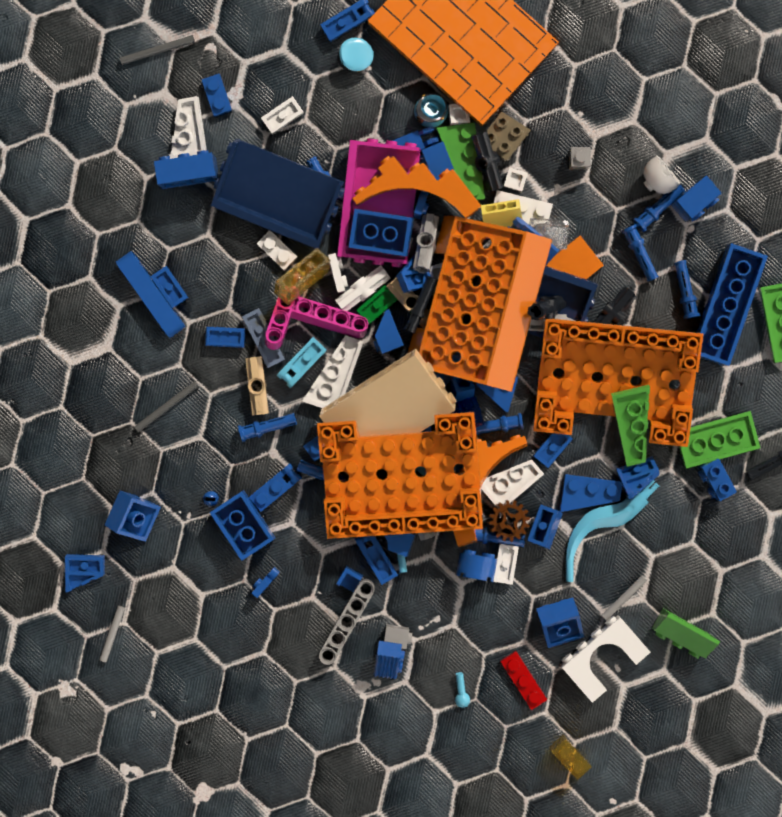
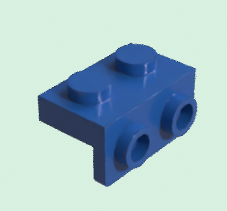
M720 459L698 466L700 469L698 474L703 482L706 481L709 488H707V491L712 499L715 498L717 501H722L737 492Z

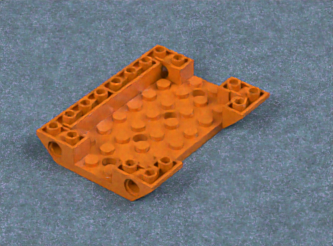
M444 216L434 252L435 254L444 255L443 264L426 328L416 329V333L412 335L408 353L417 349L425 362H429L432 365L434 372L512 392L531 322L528 307L536 302L552 239L527 231L458 216ZM490 238L491 246L485 249L483 241ZM477 276H480L481 283L479 286L475 287L473 285V279ZM466 314H470L471 321L465 325L463 317ZM456 352H460L461 359L455 363L453 355Z
M545 319L533 431L572 435L574 412L616 417L611 393L649 385V443L688 447L693 414L694 385L696 372L699 371L704 334L561 319ZM556 368H561L564 370V374L561 377H556L553 371ZM600 372L603 377L599 381H594L592 374ZM633 376L641 378V382L638 385H633L630 382ZM678 380L680 382L679 387L676 389L670 388V381Z
M474 412L434 415L435 431L360 436L356 420L317 423L320 462H323L326 495L324 509L327 539L483 529ZM462 464L465 467L464 473H456L454 466ZM422 466L426 469V474L418 476L415 473V469ZM379 469L386 470L388 476L385 479H380L377 476ZM346 472L349 475V480L341 481L338 474Z

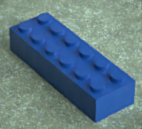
M732 243L726 246L696 332L704 334L700 358L722 366H730L761 278L767 255Z

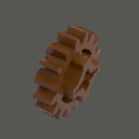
M505 500L504 505L498 502V508L492 507L493 511H495L494 514L488 515L492 518L491 521H488V524L493 525L490 529L491 532L497 531L495 536L498 538L502 535L503 541L507 537H509L511 542H513V537L521 539L519 534H526L524 528L530 527L526 523V521L530 520V517L525 516L528 510H521L523 504L516 506L515 500L511 504L508 500ZM507 508H514L517 512L510 513ZM501 513L500 521L497 522V516ZM506 515H508L510 518H513V520L511 521L512 526H510L508 523H505L507 521ZM522 518L521 526L518 529V521ZM501 529H510L511 533H504Z

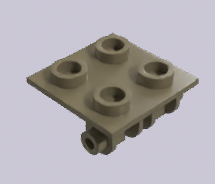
M504 112L498 115L487 130L493 151L497 152L500 159L505 162L510 160L512 154L531 131Z

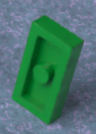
M385 285L356 311L368 320V325H370L398 299Z

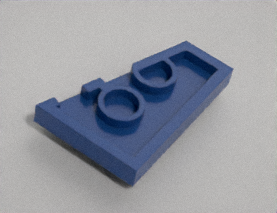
M565 474L560 512L620 501L622 483L621 481Z

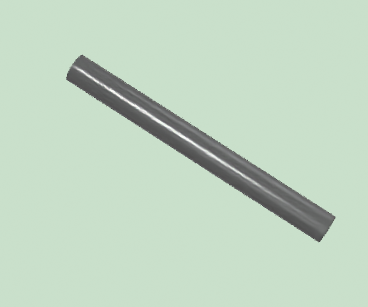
M193 35L120 57V61L124 65L194 43L195 40Z
M193 381L135 425V429L138 432L142 431L197 389L199 384Z

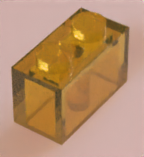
M564 734L550 746L551 752L577 780L592 767L590 762Z

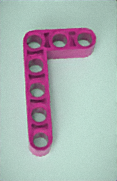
M282 293L277 299L266 331L265 344L271 350L279 349L282 346L291 318L354 338H363L366 335L368 320L361 315L290 293ZM288 302L290 306L284 307L281 303ZM304 307L307 308L309 311L303 313L299 309ZM324 313L327 317L320 318L318 314ZM282 319L285 322L283 324H278L275 322V320ZM343 319L345 323L339 324L336 320ZM359 324L362 325L364 328L362 330H358L354 326ZM271 336H276L279 338V340L271 341L269 338Z

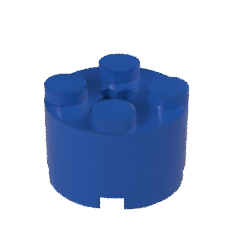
M465 549L463 553L459 554L456 576L464 573L463 577L487 581L488 577L490 578L489 582H494L498 559H495L494 554L482 553V556H478L476 551Z

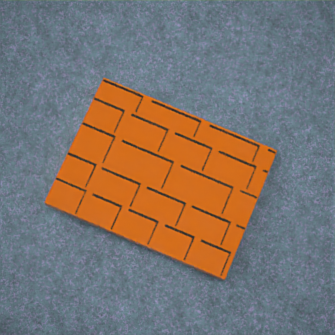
M387 0L368 20V25L452 101L459 105L462 110L469 114L481 127L499 110L559 43L513 0Z

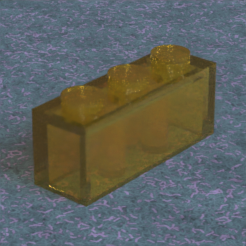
M316 248L276 280L274 293L289 305L329 272L331 260Z

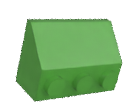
M664 608L652 626V629L656 631V636L663 640L666 637L673 641L671 644L681 650L683 647L689 649L688 653L697 659L700 656L706 658L720 643L711 634Z

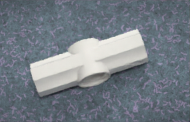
M380 265L366 277L363 276L350 286L349 290L340 295L335 301L342 310L349 311L359 302L369 298L375 293L376 289L391 278Z

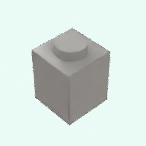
M571 147L569 150V170H588L591 167V147Z
M386 624L384 641L402 644V649H407V644H411L412 633H409V627Z

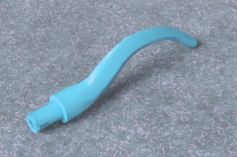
M654 480L632 499L629 500L627 497L621 503L596 508L582 517L575 526L567 546L566 582H573L574 556L583 538L594 529L618 527L634 518L649 503L647 499L660 487L655 483L649 489L655 482Z

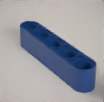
M132 251L116 261L122 273L169 338L186 327Z

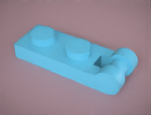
M312 337L276 376L287 382L286 385L291 389L327 349ZM290 369L296 373L293 378L288 374Z

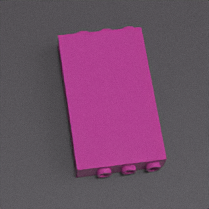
M367 138V142L350 140L345 182L346 190L343 200L337 256L354 258L353 262L365 263V260H373L372 264L384 265V262H392L391 266L403 268V264H407L409 252L408 256H399L349 248L354 209L413 218L416 190L399 189L384 192L370 198L361 205H357L352 198L356 196L354 193L362 186L366 188L370 185L369 181L377 174L379 176L382 175L378 168L381 166L380 162L388 156L390 158L396 157L409 174L411 172L409 169L416 163H419L421 149L416 147L417 144L405 143V146L397 145L396 141L386 140V144L378 143V139Z

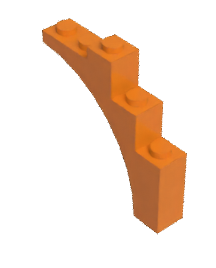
M388 156L380 162L381 166L378 168L382 175L379 176L377 174L369 181L371 184L366 188L363 186L354 193L356 196L352 198L357 205H361L370 198L384 192L413 189L429 192L445 199L455 206L465 218H469L482 208L481 204L453 169L443 171L439 175L440 179L437 180L424 163H416L409 169L411 172L408 174L394 156L391 158Z
M516 435L510 437V441L504 443L496 441L491 444V447L487 446L486 440H477L481 487L489 473L504 458L528 446L525 436ZM465 467L460 469L458 474L464 473ZM475 530L453 531L458 547L477 542Z

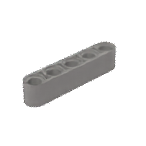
M363 579L358 583L319 653V659L323 664L330 665L336 660L371 599L375 586L370 579ZM369 584L371 591L364 593L361 591V586ZM354 600H358L361 602L362 607L357 610L353 609L351 603ZM344 617L352 619L350 626L343 625L342 619ZM340 634L343 640L337 643L333 641L332 636ZM329 650L333 653V657L326 659L323 656V652Z

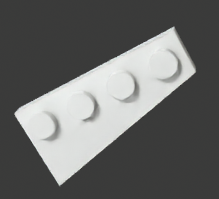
M345 335L302 401L324 408L343 396L347 391L364 341Z

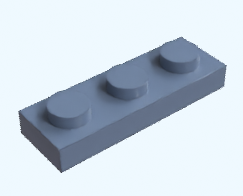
M260 308L242 316L267 368L284 361L285 358L280 348L271 350L265 344L268 324ZM274 336L269 338L271 341H276Z

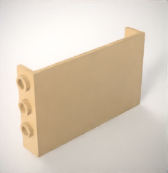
M414 349L322 408L319 417L323 422L356 420L360 436L418 433L435 423L434 415L450 414L455 411L456 399L451 392L448 393L446 391L443 380L440 377L437 378L433 373L434 368L429 362H425L417 349Z

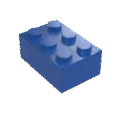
M208 150L198 151L197 155L192 156L189 153L179 154L178 158L170 159V156L159 157V161H154L157 185L162 189L214 182L219 178L216 157L212 152L209 153Z
M354 209L349 248L408 256L414 218Z
M244 490L210 512L241 561L276 538Z

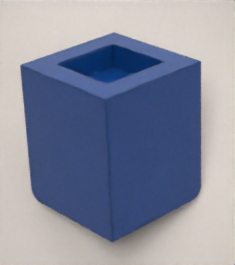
M346 565L336 585H341L354 592L363 575Z

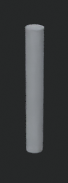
M641 575L601 616L607 621L647 580Z
M117 607L99 659L102 662H107L125 607Z

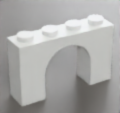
M619 615L610 617L605 622L606 626L601 630L599 628L591 634V639L587 642H581L576 647L577 651L572 655L570 653L562 659L563 663L560 664L592 703L607 691L590 669V658L596 648L604 644L617 645L624 650L636 665L651 653Z

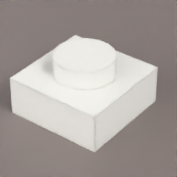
M448 105L450 125L470 123L469 114L462 110L459 105Z
M509 167L503 187L522 192L528 173Z

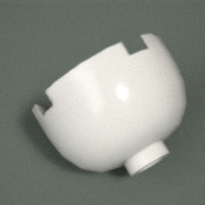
M658 155L646 164L644 168V177L646 179L644 185L650 192L655 190L657 193L666 194L672 192L680 185L675 174L668 169L666 163Z

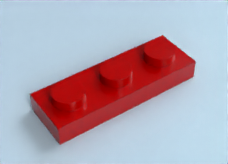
M517 651L500 660L531 710L547 701L546 696Z

